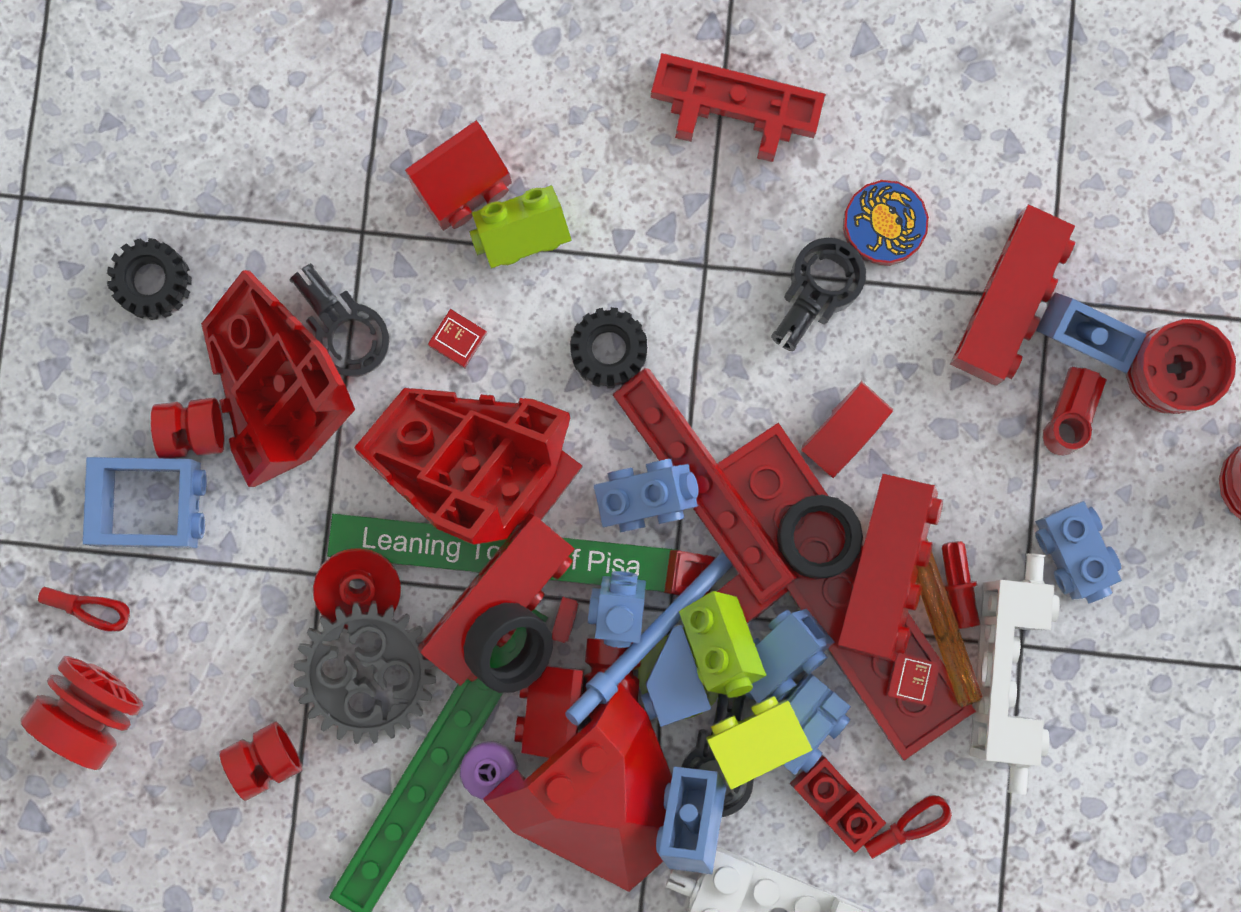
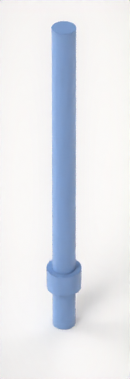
M723 551L641 634L640 643H633L604 673L598 672L586 684L587 691L565 712L567 719L571 723L578 726L599 703L606 704L618 691L617 685L681 620L679 611L702 598L733 566Z

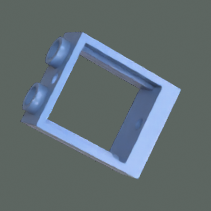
M87 457L83 545L95 547L198 548V539H202L205 533V517L203 513H199L200 496L205 495L207 487L206 471L201 470V463L192 459ZM115 471L180 472L177 535L113 534Z

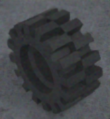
M141 238L134 240V246H129L126 243L120 247L124 252L120 256L115 253L111 258L115 262L114 268L108 267L107 274L111 277V281H107L108 289L114 293L111 296L121 307L142 319L147 317L150 320H158L159 315L165 318L171 316L170 310L173 308L179 310L183 306L180 303L183 297L188 299L190 291L186 288L187 284L192 285V277L187 273L190 270L187 263L168 244L160 243L156 239L148 238V242L143 241ZM156 264L161 266L164 271V285L158 292L151 295L139 293L134 284L136 272L144 265Z
M611 307L610 310L599 308L591 315L587 313L583 316L582 322L576 324L570 340V352L575 369L579 371L584 380L591 381L597 387L602 385L607 386V388H615L616 385L620 384L623 386L640 372L646 361L647 337L646 333L642 330V325L638 320L635 321L632 318V314L627 311L624 313L619 312L618 308ZM612 332L624 340L626 351L618 362L605 364L598 361L593 355V342L602 333Z

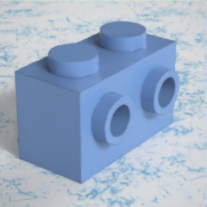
M674 767L671 783L667 784L664 794V808L666 810L664 826H660L656 841L657 853H659V856L669 869L713 874L726 786L717 771Z

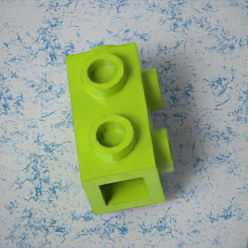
M552 185L544 188H532L521 196L503 202H492L480 210L471 212L477 227L469 231L477 256L486 253L491 269L500 265L514 264L521 258L541 251H552L561 244L572 241L561 204Z
M712 591L679 611L684 625V633L688 644L692 647L698 664V677L707 691L726 694L727 697L734 698L750 692L753 689V683L767 676L736 596Z

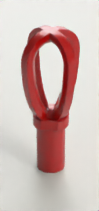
M45 586L38 595L39 603L64 610L67 614L73 615L80 621L103 631H122L128 624L130 617L129 607L124 602L110 598L73 595ZM96 604L113 608L119 613L120 619L112 624L87 613L81 608V605Z
M936 795L926 797L906 811L897 824L893 823L888 830L870 839L864 846L871 858L874 859L899 843L902 845L906 843V840L919 839L944 828L951 820L952 811L944 798ZM939 805L943 809L941 817L914 830H903L912 819L929 807Z

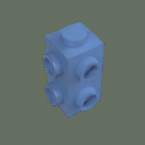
M665 459L646 464L647 472L634 475L633 468L607 473L608 482L594 485L602 526L608 527L619 524L621 533L646 527L644 518L657 516L659 524L684 519L683 510L698 507L696 500L699 492L698 483L694 474L690 472L689 464L673 466L672 459Z
M1082 501L1035 521L1039 528L1035 532L1037 542L1044 554H1051L1057 570L1054 571V577L1063 594L1069 593L1072 600L1086 598L1088 604L1112 594L1110 586L1122 581L1118 573L1121 570V563L1113 548L1105 546L1099 533L1103 529L1102 523L1093 507L1088 508L1085 501Z
M614 571L611 577H602L601 589L592 588L588 624L596 625L595 638L604 639L605 645L626 648L630 647L631 642L640 643L646 581L637 580L638 575L635 573Z
M807 609L792 613L789 610H785L770 622L768 627L771 632L762 641L759 638L753 640L767 676L752 684L753 689L745 694L750 699H755L759 703L775 696L779 702L797 687L793 680L800 673L805 671L807 674H810L827 660L828 657L824 652L835 642Z

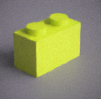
M772 696L753 705L751 709L754 714L739 722L735 715L711 726L714 734L706 737V740L731 790L812 751L788 700L784 699L778 702L776 697Z

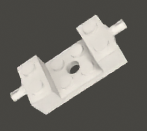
M1026 554L1025 580H1022V582L1008 580L983 582L981 625L979 628L973 708L976 712L972 715L969 752L970 756L985 761L1008 763L1010 774L1007 792L1027 795L1028 768L1031 765L1041 766V756H1047L1049 732L1047 729H1043L1044 720L1008 715V708H1014L1017 697L1016 681H1011L1012 663H1017L1020 656L1019 636H1014L1015 629L1051 630V622L1057 621L1060 609L1059 596L1054 595V585L1045 584L1043 581L1045 555Z
M718 846L713 874L700 873L697 880H694L672 870L669 878L672 880L668 879L665 888L689 897V904L685 912H769L774 908H783L787 912H875Z

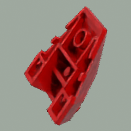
M243 270L201 325L213 375L221 376L225 398L219 400L222 413H229L235 437L228 439L231 452L248 487H256L311 460L355 411V407L327 349L250 270Z
M404 388L354 448L362 459L436 529L475 545L507 539L555 475L571 418L569 412L535 399L520 398L518 403L495 401L494 395L481 394L479 400L457 398L455 392Z
M619 683L617 685L618 691L606 704L599 703L589 714L592 721L530 776L525 778L516 769L485 796L483 800L513 833L630 892L663 862L659 853H657L656 841L660 826H664L666 815L664 794L667 784L671 783L672 774L647 712L627 689Z

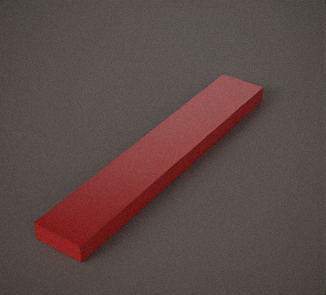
M642 369L612 394L659 461L672 459L673 466L689 464L690 472L696 477L699 489L698 496L696 497L698 507H694L693 510L760 604L767 602L799 578L650 369Z

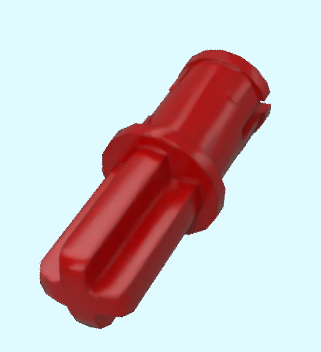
M963 541L945 543L941 549L947 585L942 586V589L947 591L952 629L979 626L981 623L974 591L977 581H971L965 544Z

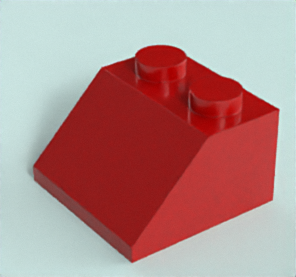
M477 120L405 169L414 191L443 231L450 226L456 229L467 223L473 217L471 212L484 202H487V204L497 202L509 191L507 186L512 184L508 169Z
M548 665L536 681L527 688L520 690L519 698L527 699L526 715L517 716L514 742L522 743L521 753L550 758L578 733V726L567 719L565 712L582 696L585 669Z

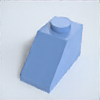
M1056 292L1036 329L1037 332L1126 374L1147 335L1073 298Z
M682 625L673 627L645 683L648 693L640 695L649 719L658 718L661 727L711 709L703 684L698 677L697 667Z

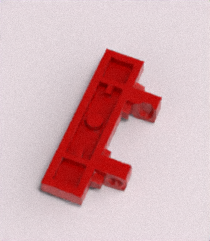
M661 53L651 90V98L672 103L671 113L680 115L675 138L692 142L698 116L708 119L710 113L753 123V130L763 132L757 158L770 162L774 161L779 140L789 142L792 133L810 138L815 137L826 95L825 93Z

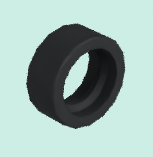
M827 495L805 497L791 506L780 520L777 533L779 551L788 564L801 576L813 579L834 577L851 567L860 554L863 541L861 523L853 509L840 499ZM822 511L830 513L840 521L844 528V547L840 554L829 562L815 563L808 561L800 555L795 547L793 537L795 527L802 517L811 512Z
M502 603L486 610L472 624L467 632L463 646L464 659L471 672L487 687L498 693H514L531 685L542 675L548 666L553 651L552 633L546 623L519 603ZM526 627L527 636L524 647L517 657L504 666L490 668L491 654L499 639L511 630Z

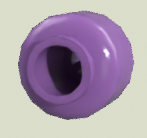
M485 741L475 745L465 754L460 765V778L464 788L472 796L483 800L516 769L518 770V762L515 754L506 745L497 741ZM483 764H490L488 769H481ZM494 767H495V769H496V776H495V778L493 777V775H492V773H491V771H492V769H493ZM480 774H486L489 780L483 779Z

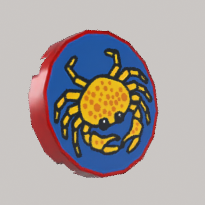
M880 180L866 184L853 195L845 210L843 232L847 243L859 252L863 260L879 265L891 266L906 261L919 250L928 233L929 216L924 201L912 188L898 181Z

